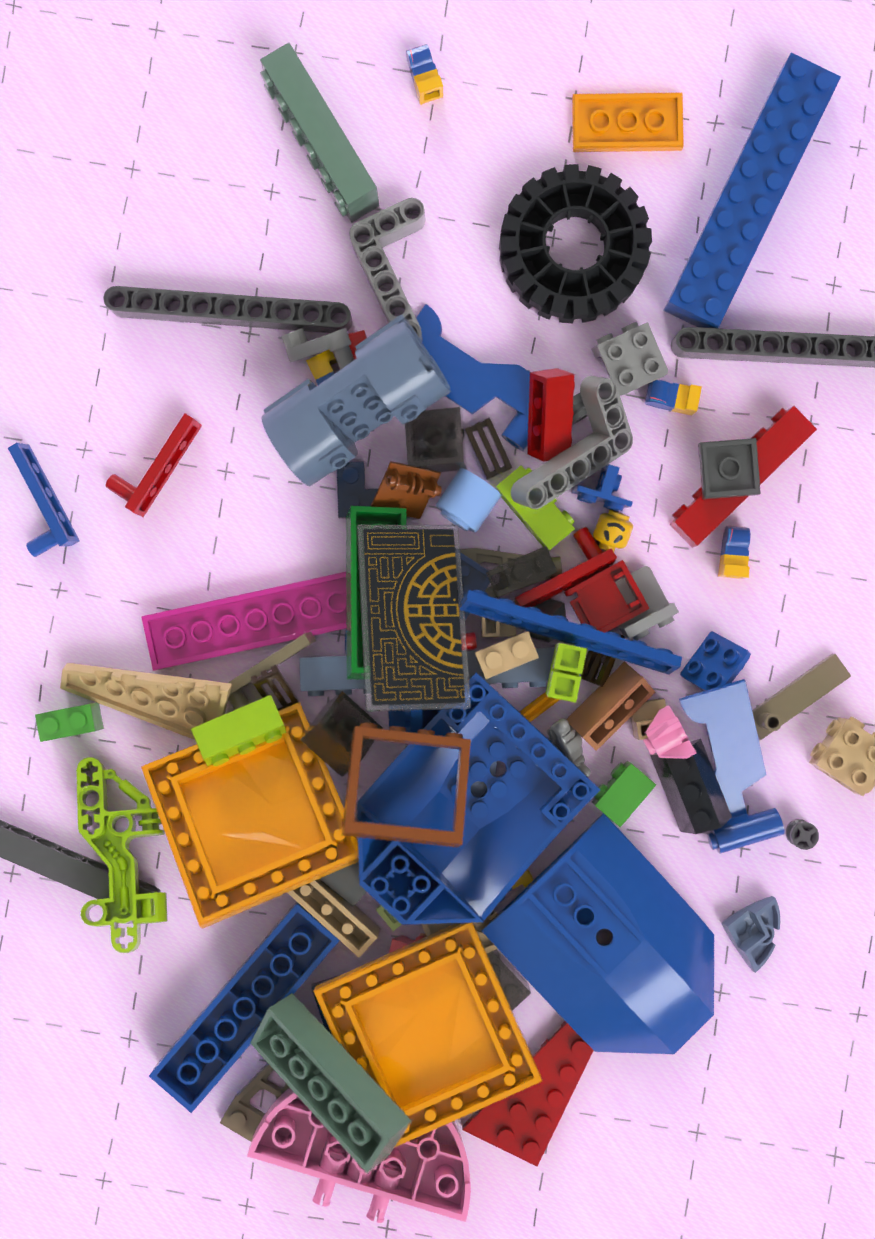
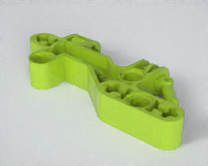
M87 757L79 762L76 770L78 829L83 838L108 866L109 898L91 900L85 903L81 909V919L89 926H110L112 947L119 953H131L138 949L141 943V924L167 922L168 916L166 892L139 894L138 860L130 851L129 844L135 838L163 835L164 830L159 829V825L162 823L157 809L151 807V800L148 796L144 795L126 779L122 780L113 769L106 770L99 760ZM91 766L98 770V772L93 773L92 778L93 782L99 786L91 785V777L86 774V771L91 770ZM107 779H113L118 783V788L137 803V809L108 812ZM94 792L98 793V803L94 806H87V796ZM87 812H100L99 815L94 814V822L100 825L99 828L94 830V834L87 830V827L93 824L92 816L86 814ZM136 816H142V820L138 821V826H142V831H136L137 825L134 818ZM121 818H127L129 821L127 830L117 832L115 829L116 822ZM99 905L103 910V915L100 920L93 922L89 916L90 910L94 906ZM119 923H133V928L127 927V935L133 937V942H129L127 948L125 944L120 943V938L125 937V928H118Z

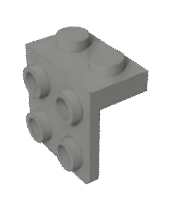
M637 321L621 328L623 333L614 338L612 333L597 339L598 345L591 349L595 359L601 357L610 379L615 381L620 396L668 374V368L648 322L638 326Z
M648 566L632 572L631 575L650 609L618 626L625 639L633 637L634 640H639L650 634L649 628L658 624L659 628L673 622V616L679 613L675 603L668 602L651 568ZM624 577L615 581L627 604L636 600Z

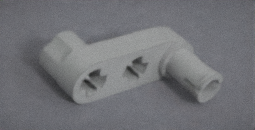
M303 328L281 336L290 363L329 349L330 352H334L340 370L354 361L349 346L352 343L346 328L310 341L307 340Z

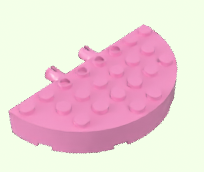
M289 1088L280 1095L265 1113L250 1143L248 1157L320 1178L312 1199L318 1205H320L323 1193L325 1194L322 1206L330 1205L334 1187L337 1183L374 1194L366 1216L374 1221L375 1216L378 1217V1223L384 1222V1216L390 1199L466 1222L471 1194L470 1172L462 1137L455 1121L395 1147L389 1156L369 1173H366L292 1089Z

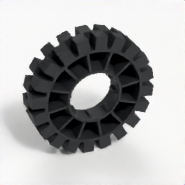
M579 164L564 165L562 172H557L555 167L543 171L539 180L536 181L533 177L523 185L522 192L519 195L515 194L508 206L507 214L504 215L500 233L499 260L502 273L505 272L507 276L506 283L512 293L517 292L520 295L519 301L528 309L533 306L538 309L537 315L550 320L551 316L559 317L560 323L573 324L574 319H581L582 323L596 320L597 316L601 314L605 317L615 311L619 304H624L633 294L648 266L651 255L649 247L652 243V229L647 228L646 225L649 216L645 206L638 207L637 200L639 196L631 187L624 190L620 186L622 183L621 178L613 173H610L608 178L601 176L602 168L588 165L587 171H579ZM571 217H579L588 220L587 223L594 224L601 233L600 241L604 242L603 256L598 255L597 263L586 269L580 267L579 270H570L562 267L563 264L561 263L557 264L549 254L550 246H546V234L548 231H553V225L564 218L570 220Z

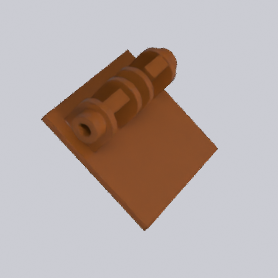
M390 461L371 507L406 508L407 517L420 519L429 499L435 498V496L439 497L442 487L437 483L441 472Z

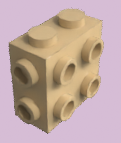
M850 716L849 719L839 717L837 720H833L827 727V736L823 742L818 743L811 751L810 756L812 758L809 763L854 794L864 796L865 793L871 792L875 786V732L871 735L863 729L865 725L854 717Z

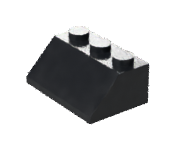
M698 739L691 741L696 754L687 759L659 758L657 753L650 754L680 832L700 834L722 828L732 818L702 740Z

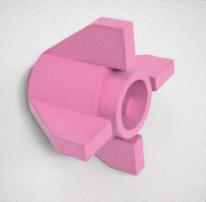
M668 705L659 710L645 732L648 738L643 740L650 754L657 753L659 758L687 759L695 755L696 751L688 740L679 719L675 716L671 707Z

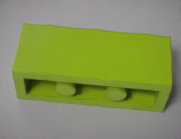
M521 465L501 481L495 489L500 492L504 502L548 552L575 530L572 526L574 520L566 510L561 512L554 504L557 501L556 498L539 509H532L513 501L511 498L513 484L532 471L529 467L525 470Z
M271 695L191 728L202 758L207 766L222 765L229 760L228 757L237 753L240 755L247 754L253 751L256 745L265 741L266 743L275 742L282 737V734L286 733L284 723Z

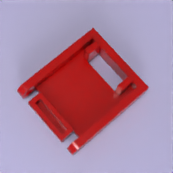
M623 560L564 592L566 597L574 593L577 594L578 597L569 601L580 623L592 625L596 630L604 633L650 609ZM621 576L624 577L636 600L629 604L626 603L614 580Z

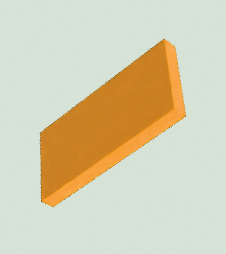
M683 92L573 94V152L682 151L684 147Z

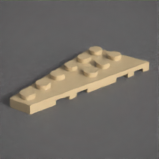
M67 663L64 666L60 689L194 740L191 728L225 714L232 687L231 683Z

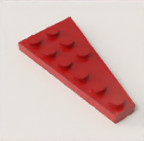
M564 1021L550 1039L547 1038L541 1045V1048L533 1055L541 1074L542 1082L481 1108L471 1119H468L462 1125V1130L538 1167L594 1050Z

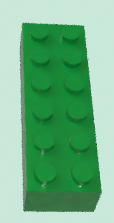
M350 506L346 515L347 679L371 680L363 530L407 529L406 508Z

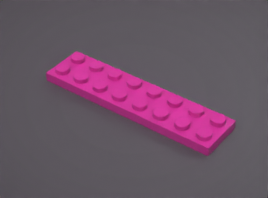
M346 572L141 616L153 671L292 641L308 632H312L315 636L346 629Z

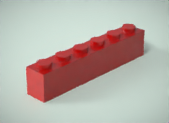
M795 406L788 410L781 408L770 419L773 424L767 430L762 427L751 437L756 438L760 485L817 430ZM701 486L692 495L695 500L688 507L683 504L672 514L675 519L669 525L692 548L696 547L748 496L703 500Z

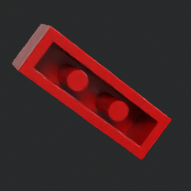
M559 368L530 372L527 455L544 462L549 461L571 447L572 418L574 415L573 395L575 389L573 373Z

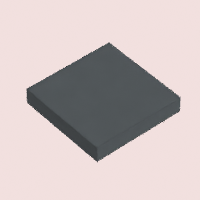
M756 438L700 442L698 444L703 500L761 494Z

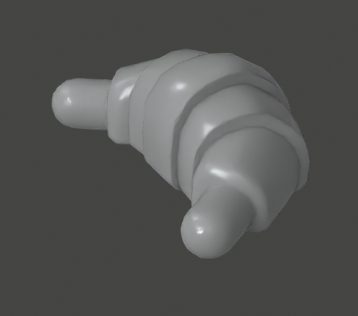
M562 718L552 724L550 729L547 730L549 740L588 777L591 771L584 764L585 758L582 754L583 748L581 746L582 738L569 725L568 720Z

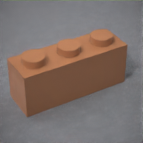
M623 662L608 677L603 687L599 686L567 720L569 725L597 751L655 691L639 673L626 662Z

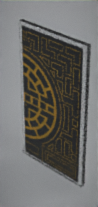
M454 524L357 525L366 711L465 710L471 708L464 611L459 610L461 599L463 598L459 526Z

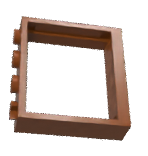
M361 723L360 727L355 726L352 733L342 836L457 848L463 843L471 739H463V735L459 733H446V737L437 736L432 730H418L417 733L406 732V728L399 726H390L389 730L377 729L378 726L372 723ZM363 739L459 749L452 832L354 821Z

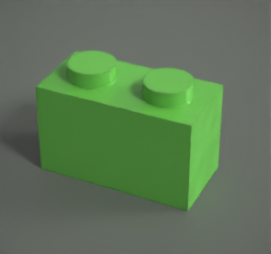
M97 702L35 714L40 742L104 729L100 705Z
M626 761L624 764L620 762L610 774L612 779L606 785L602 783L598 787L600 791L594 796L592 801L601 812L619 827L626 822L656 786L652 780L629 761Z

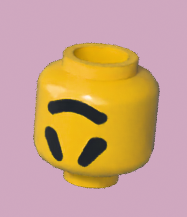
M609 509L608 513H602L599 516L593 537L600 542L599 547L607 551L612 548L614 552L615 548L623 549L627 546L633 530V524L629 521L630 516Z

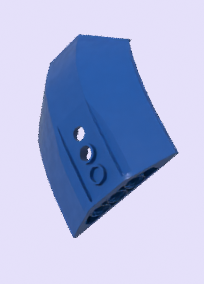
M477 672L464 685L465 703H447L422 729L432 730L437 736L446 737V733H459L463 735V739H471L462 845L457 848L358 837L359 885L402 925L484 922L536 858L600 791L571 760ZM408 744L357 801V822L452 832L459 749ZM495 761H501L506 765V770L501 776H494L490 772V766ZM477 781H481L487 786V792L482 797H476L471 793V786Z
M604 813L481 930L595 1052L675 1054L714 1016V933ZM582 908H589L593 914L592 920L587 924H581L577 920V913ZM608 929L611 931L612 941L610 944L605 946L598 944L596 935L599 930Z

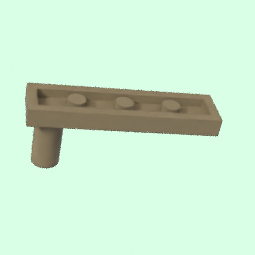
M312 632L303 634L229 681L228 683L232 684L229 702L234 710L250 704L242 688L252 683L251 677L254 675L258 678L261 677L262 671L266 670L269 672L272 670V666L280 665L315 643L317 640Z
M835 653L829 655L752 710L760 740L773 731L779 730L783 724L851 677V674Z

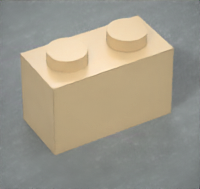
M528 631L474 652L485 679L539 658Z

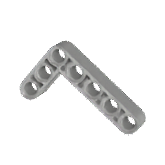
M411 197L356 222L350 228L349 236L353 250L388 323L398 317L392 315L391 311L396 307H402L405 310L402 315L411 324L422 341L420 325L383 250V247L421 230L425 225L424 205L421 200ZM411 211L419 213V216L414 219L406 217ZM385 223L395 225L394 228L388 231L381 229ZM365 234L369 236L366 242L356 241L360 235ZM371 259L381 260L380 265L376 267L369 266L368 262ZM383 283L393 285L392 289L387 292L381 291L379 287Z
M591 375L583 379L580 385V394L593 433L517 480L511 488V498L514 502L532 509H539L630 450L633 444V435L615 381Z

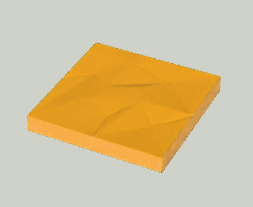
M300 702L278 711L286 729V733L282 734L279 740L272 743H266L265 741L256 745V748L247 754L240 755L237 753L228 757L229 760L222 765L207 766L198 745L195 744L141 766L192 908L202 929L359 862L357 838L342 836L344 807Z
M455 923L321 983L313 990L333 1037L411 1120V1123L395 1147L542 1082L541 1074L474 923Z

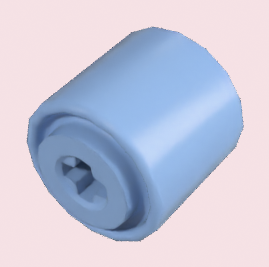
M460 468L436 503V507L441 511L440 514L464 531L470 530L475 533L479 530L501 497V494L477 475L464 468Z

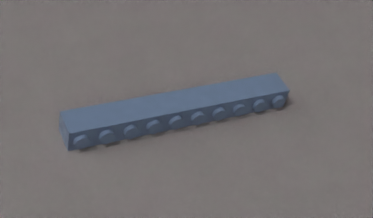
M555 647L535 648L539 658L488 679L484 678L474 652L479 650L462 651L464 685L477 672L490 685L502 683V688H518V683L529 682V687H546ZM347 656L299 658L301 691H308V696H325L324 690H335L336 695H352V689H363V694H371V680L347 679Z

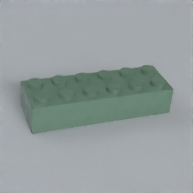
M290 42L261 58L263 71L260 72V75L265 83L264 87L271 100H276L279 106L278 111L285 123H290L293 129L292 134L300 147L304 146L307 152L306 157L314 170L318 169L324 188L328 194L332 192L336 200L334 203L341 216L347 215L352 223L379 207L377 186Z
M293 993L268 1008L250 1044L366 1173H369L390 1155L411 1123V1120Z

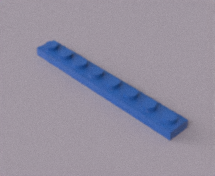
M468 590L461 599L459 610L571 645L587 648V650L670 675L681 667L682 657L673 654L669 649H655L647 646L645 642L640 640L630 641L621 638L619 634L614 632L604 633L595 630L589 624L569 622L564 616H550L542 613L540 609L535 607L525 608L515 605V602L509 599L490 597L481 590Z

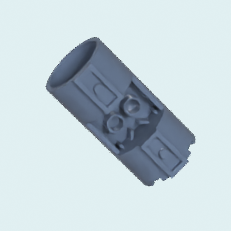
M402 314L356 345L357 350L355 354L357 359L318 386L310 379H307L263 410L265 414L262 415L261 420L268 438L288 468L305 485L311 487L330 473L344 467L358 455L355 442L366 438L371 431L382 424L390 422L394 416L404 425L408 421L417 418L429 406L451 392L446 378L432 355L430 356L414 328Z

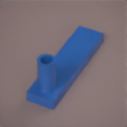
M15 443L8 447L12 458L50 528L47 532L26 543L29 553L33 557H37L56 545H59V547L73 546L80 542L30 445Z

